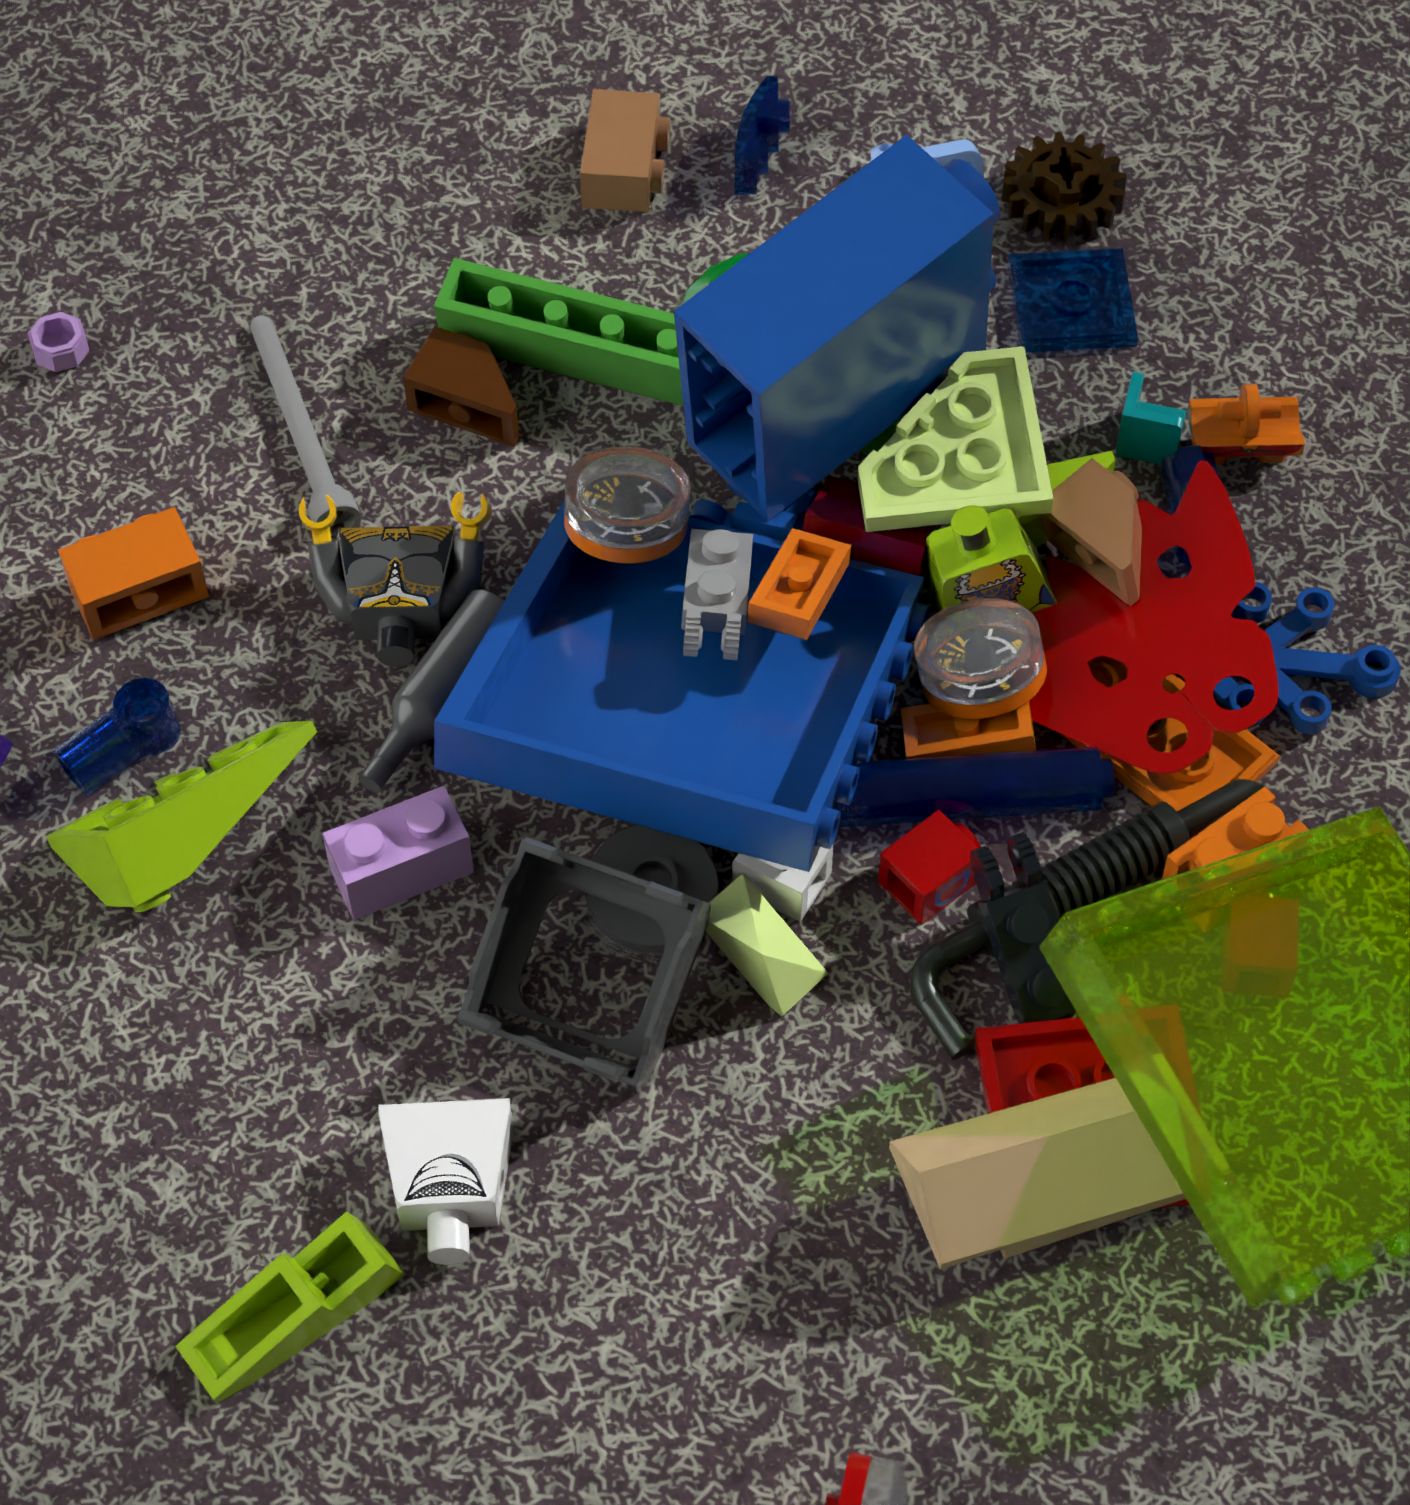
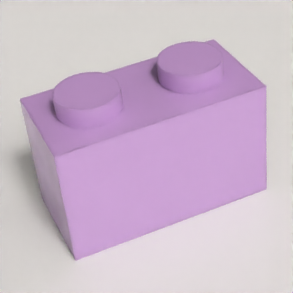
M445 786L322 833L330 871L353 920L474 873L469 835Z

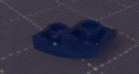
M766 76L753 93L742 115L735 144L734 195H757V175H768V152H778L779 133H790V100L779 99L778 76Z

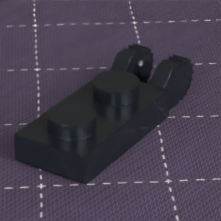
M1022 832L1007 838V850L1019 888L1004 893L1005 884L999 871L998 862L992 851L989 850V847L983 846L972 850L969 856L974 878L982 899L981 902H978V906L1015 1018L1019 1024L1055 1020L1087 1008L1047 882L1042 881V868L1036 856V850L1030 838Z

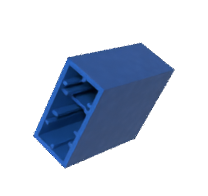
M905 135L674 310L687 443L767 522L909 412L926 393L932 394L947 378L952 364L964 352L986 350L989 293L996 286L995 274L991 267L993 225L1000 218V206L994 191L980 172L961 159H953L942 167L913 139Z

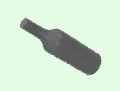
M473 590L470 592L397 691L391 706L392 726L390 733L374 755V758H372L359 776L360 783L366 789L379 793L393 772H395L414 747L420 743L434 740V720L505 602L502 598L484 590Z

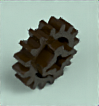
M1055 132L1053 143L1048 144L1039 136L1033 137L1031 151L1018 146L1015 149L1014 161H1006L1001 198L1003 202L1009 203L1007 215L1010 219L1023 216L1022 230L1026 233L1036 227L1043 229L1042 235L1045 241H1049L1054 233H1062L1066 243H1073L1075 232L1080 231L1089 239L1095 238L1097 224L1110 229L1113 226L1114 215L1121 214L1123 210L1127 175L1126 173L1119 172V157L1113 156L1104 159L1106 145L1101 142L1092 148L1086 147L1085 135L1079 134L1073 143L1065 142L1061 132Z

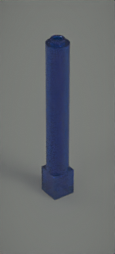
M1097 747L869 761L868 763L857 762L856 767H859L860 771L855 794L849 806L839 804L837 810L841 812L838 828L919 823L938 809L949 820L1101 811L1104 798L1113 797L1114 795L1113 765L1111 759H1101Z

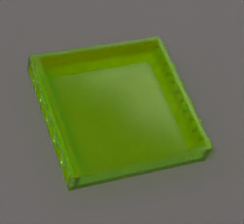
M1380 806L1066 912L1039 948L1252 1310L1278 1299L1284 1308L1292 1307L1318 1292L1323 1287L1320 1281L1335 1276L1339 1284L1352 1281L1372 1269L1377 1264L1375 1258L1387 1252L1393 1261H1398L1410 1255V852Z

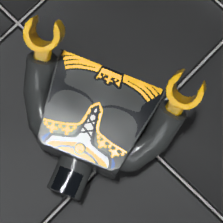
M461 491L457 492L452 498L451 513L461 523V534L459 536H456L455 525L338 528V539L332 538L330 527L336 520V506L332 498L326 494L330 512L328 517L321 522H313L307 518L305 499L303 498L299 504V516L302 524L312 531L313 542L308 543L315 590L337 620L353 624L355 640H377V659L382 664L391 667H401L410 664L414 660L415 639L437 638L444 629L446 621L452 618L468 594L473 590H480L485 539L479 537V528L486 525L492 515V505L483 494L480 501V513L472 519H466L462 514L464 493Z

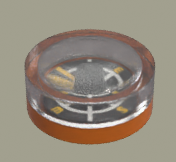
M627 446L605 448L592 452L579 459L570 468L566 476L564 527L566 533L578 548L602 560L616 563H642L661 558L675 550L687 534L690 500L688 476L675 461L649 449Z
M980 598L944 608L923 624L914 641V654L925 698L934 708L953 717L982 719L1013 711L1031 700L1041 689L1046 679L1047 666L1038 621L1028 609L1012 601Z

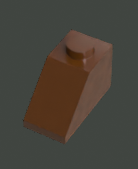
M434 326L403 376L407 410L515 447L519 440L517 406L489 345L478 341L469 334L454 333Z

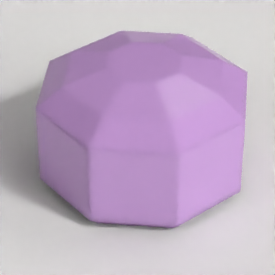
M63 312L39 317L28 332L36 364L54 372L77 367L90 351L81 319Z

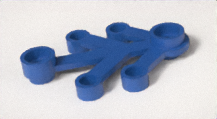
M1255 582L1256 586L1242 600L1254 599L1261 605L1252 607L1241 600L1231 616L1236 619L1253 620L1256 623L1262 622L1269 613L1272 601L1270 590L1264 584ZM1316 587L1303 590L1298 595L1295 609L1264 630L1271 640L1279 685L1277 703L1290 715L1292 725L1298 731L1305 734H1317L1326 728L1332 709L1331 703L1324 694L1318 691H1303L1286 674L1348 680V683L1356 693L1367 698H1382L1389 695L1395 689L1400 675V664L1391 650L1381 645L1367 646L1358 650L1354 655L1286 648L1310 630L1325 628L1331 620L1335 605L1334 599L1326 590ZM1315 605L1321 608L1323 612L1313 613L1307 610L1305 606ZM1366 663H1378L1385 668V670H1372L1366 665ZM1175 674L1180 679H1184L1182 676ZM1227 677L1215 686L1213 696L1227 710H1238L1241 707L1237 703L1252 701L1254 687L1252 684L1238 685L1231 677ZM1301 709H1315L1319 712L1320 716H1307ZM1262 720L1258 721L1251 727L1257 726L1262 722Z

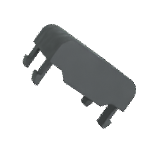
M523 836L513 867L501 884L472 964L468 990L457 1021L459 1024L488 1035L494 1034L583 1067L585 1071L609 1080L621 1081L634 1087L645 1088L666 1043L708 925L711 905L679 891ZM576 890L652 917L663 930L665 937L664 952L636 1027L629 1034L621 1038L606 1039L535 1013L525 1004L522 998L520 982L546 908L551 900L560 893ZM486 1002L638 1058L637 1068L481 1011Z

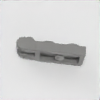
M691 529L681 629L685 630L683 656H698V650L702 647L703 631L722 633L721 650L724 653L723 659L738 660L740 634L745 635L753 534L737 533L722 529Z

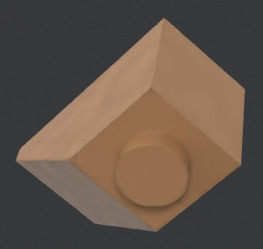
M1091 458L1052 491L1054 498L1052 513L1040 514L1045 537L1048 542L1126 604L1132 606L1140 598L1142 525L1137 505L1139 494L1134 484L1126 475L1117 470L1111 473Z

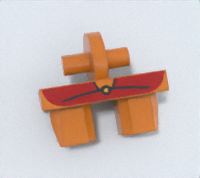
M1243 384L1239 398L1189 400L1188 418L1193 456L1198 458L1199 461H1208L1209 464H1223L1230 457L1254 456L1262 463L1284 462L1287 456L1303 454L1305 442L1299 422L1298 397H1260L1256 384Z

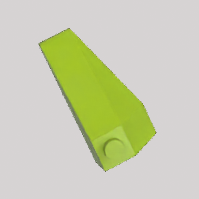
M313 721L280 722L212 754L208 758V763L212 770L207 773L203 767L191 768L176 775L171 773L154 781L158 796L152 798V796L146 795L122 803L121 799L117 798L47 835L46 838L58 856L106 906L133 907L135 912L152 909L171 897L169 888L190 877L312 739L317 730Z

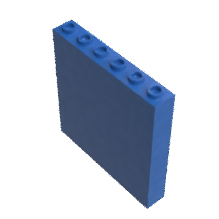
M564 500L434 720V769L810 872L820 847L830 850L834 843L841 812L837 810L839 804L849 806L853 799L860 771L859 767H856L858 760L868 763L871 758L878 732V725L875 724L876 719L883 721L888 719L896 691V684L893 683V680L904 681L910 666L913 653V644L910 643L911 639L921 641L924 636L930 614V605L921 603L924 577L850 559L849 565L808 639L805 640L747 622L748 603L784 541L753 534L745 635L740 634L738 660L723 659L724 653L721 650L722 633L703 631L702 647L698 650V656H683L685 630L681 629L691 529H722L737 533L749 532L688 517L687 534L682 543L671 553L642 563L610 562L587 554L570 540L564 527Z

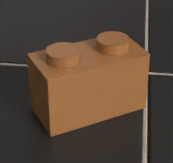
M593 89L580 169L582 208L649 212L652 193H663L665 160L657 159L658 151L668 152L671 120L670 117H661L660 93Z

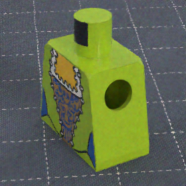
M964 506L952 516L951 526L933 531L926 538L928 593L942 634L974 622L1007 621L1057 604L1040 555L1012 509L1001 508L987 513L980 506Z

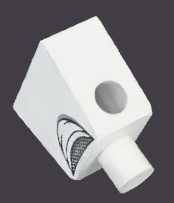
M510 1098L379 1105V1119L401 1230H427V1257L431 1262L451 1265L466 1261L470 1257L469 1227L499 1225L513 1139Z

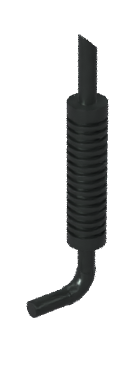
M1237 779L1177 812L1167 802L1161 801L1146 809L1143 814L1135 815L1132 819L1124 821L1121 825L1113 827L1110 831L1102 833L1099 837H1095L1088 843L1080 845L1077 849L1069 851L1066 855L1058 857L1055 861L1047 863L1044 867H1041L1042 881L1047 882L1059 922L1068 920L1071 915L1079 914L1082 909H1088L1093 903H1099L1104 897L1108 898L1115 891L1119 892L1126 885L1130 886L1137 879L1141 880L1148 873L1151 874L1157 871L1159 867H1164L1167 856L1190 840L1189 834L1224 816L1266 786L1252 780ZM1017 880L1011 885H1006L1004 893L1019 888ZM982 899L967 908L970 924L942 940L932 943L919 954L910 972V993L916 1008L921 1012L952 1061L969 1053L974 1048V1045L942 998L939 989V978L949 965L984 946L991 956L996 958L978 906V902H981Z

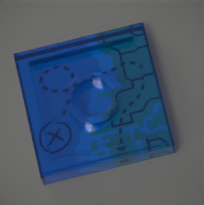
M1123 248L1008 255V270L1020 347L1024 346L1025 353L1137 347L1138 332Z

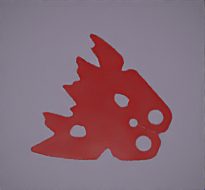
M1202 460L1197 463L1174 514L1169 515L1145 500L1137 501L1142 525L1140 598L1132 606L1126 604L1080 566L1055 556H1047L1046 564L1050 572L1048 579L1057 604L1004 621L1030 630L1040 640L1044 649L1047 666L1046 679L1037 694L1029 700L1033 722L1125 763L1162 774L1176 773L1205 756L1211 750L1214 730L1239 733L1268 716L1277 705L1279 695L1277 670L1270 637L1253 620L1236 619L1231 616L1236 606L1256 586L1255 575L1246 539L1227 490L1208 461ZM1175 546L1183 548L1187 552L1191 563L1190 573L1184 578L1164 577L1157 565L1160 555ZM1098 657L1112 658L1127 666V677L1112 687H1106L1093 677L1088 662ZM1177 674L1184 678L1185 685L1181 691L1172 693L1163 688V680L1169 675ZM1239 676L1246 678L1252 683L1254 697L1246 707L1238 710H1227L1216 704L1213 698L1215 686L1227 677ZM1173 718L1182 722L1188 730L1185 744L1172 752L1154 750L1147 742V732L1150 726L1158 720Z

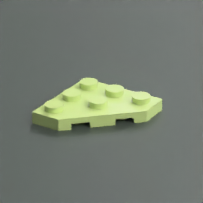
M1024 346L964 352L949 368L947 378L931 395L926 393L896 425V433L878 452L873 450L858 466V485L866 532L949 524L954 513L968 505L980 506L987 513L1001 508H1009L1013 510L1016 517L1052 513L1054 498Z

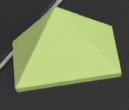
M744 873L735 878L709 902L711 911L706 933L763 1000L780 1016L788 1012L829 974Z

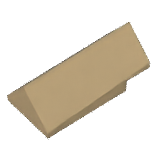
M1145 1070L893 1140L889 1144L893 1158L940 1270L1001 1250L1004 1259L1197 1195L1199 1192L1198 1179L1180 1098Z

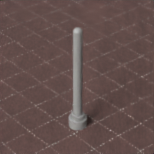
M257 316L252 320L250 329L313 491L308 505L310 520L321 522L328 517L330 510L327 505V494L332 498L336 506V520L333 525L343 523L344 528H357L361 522V514L354 496L342 486L335 484L273 322L267 316Z

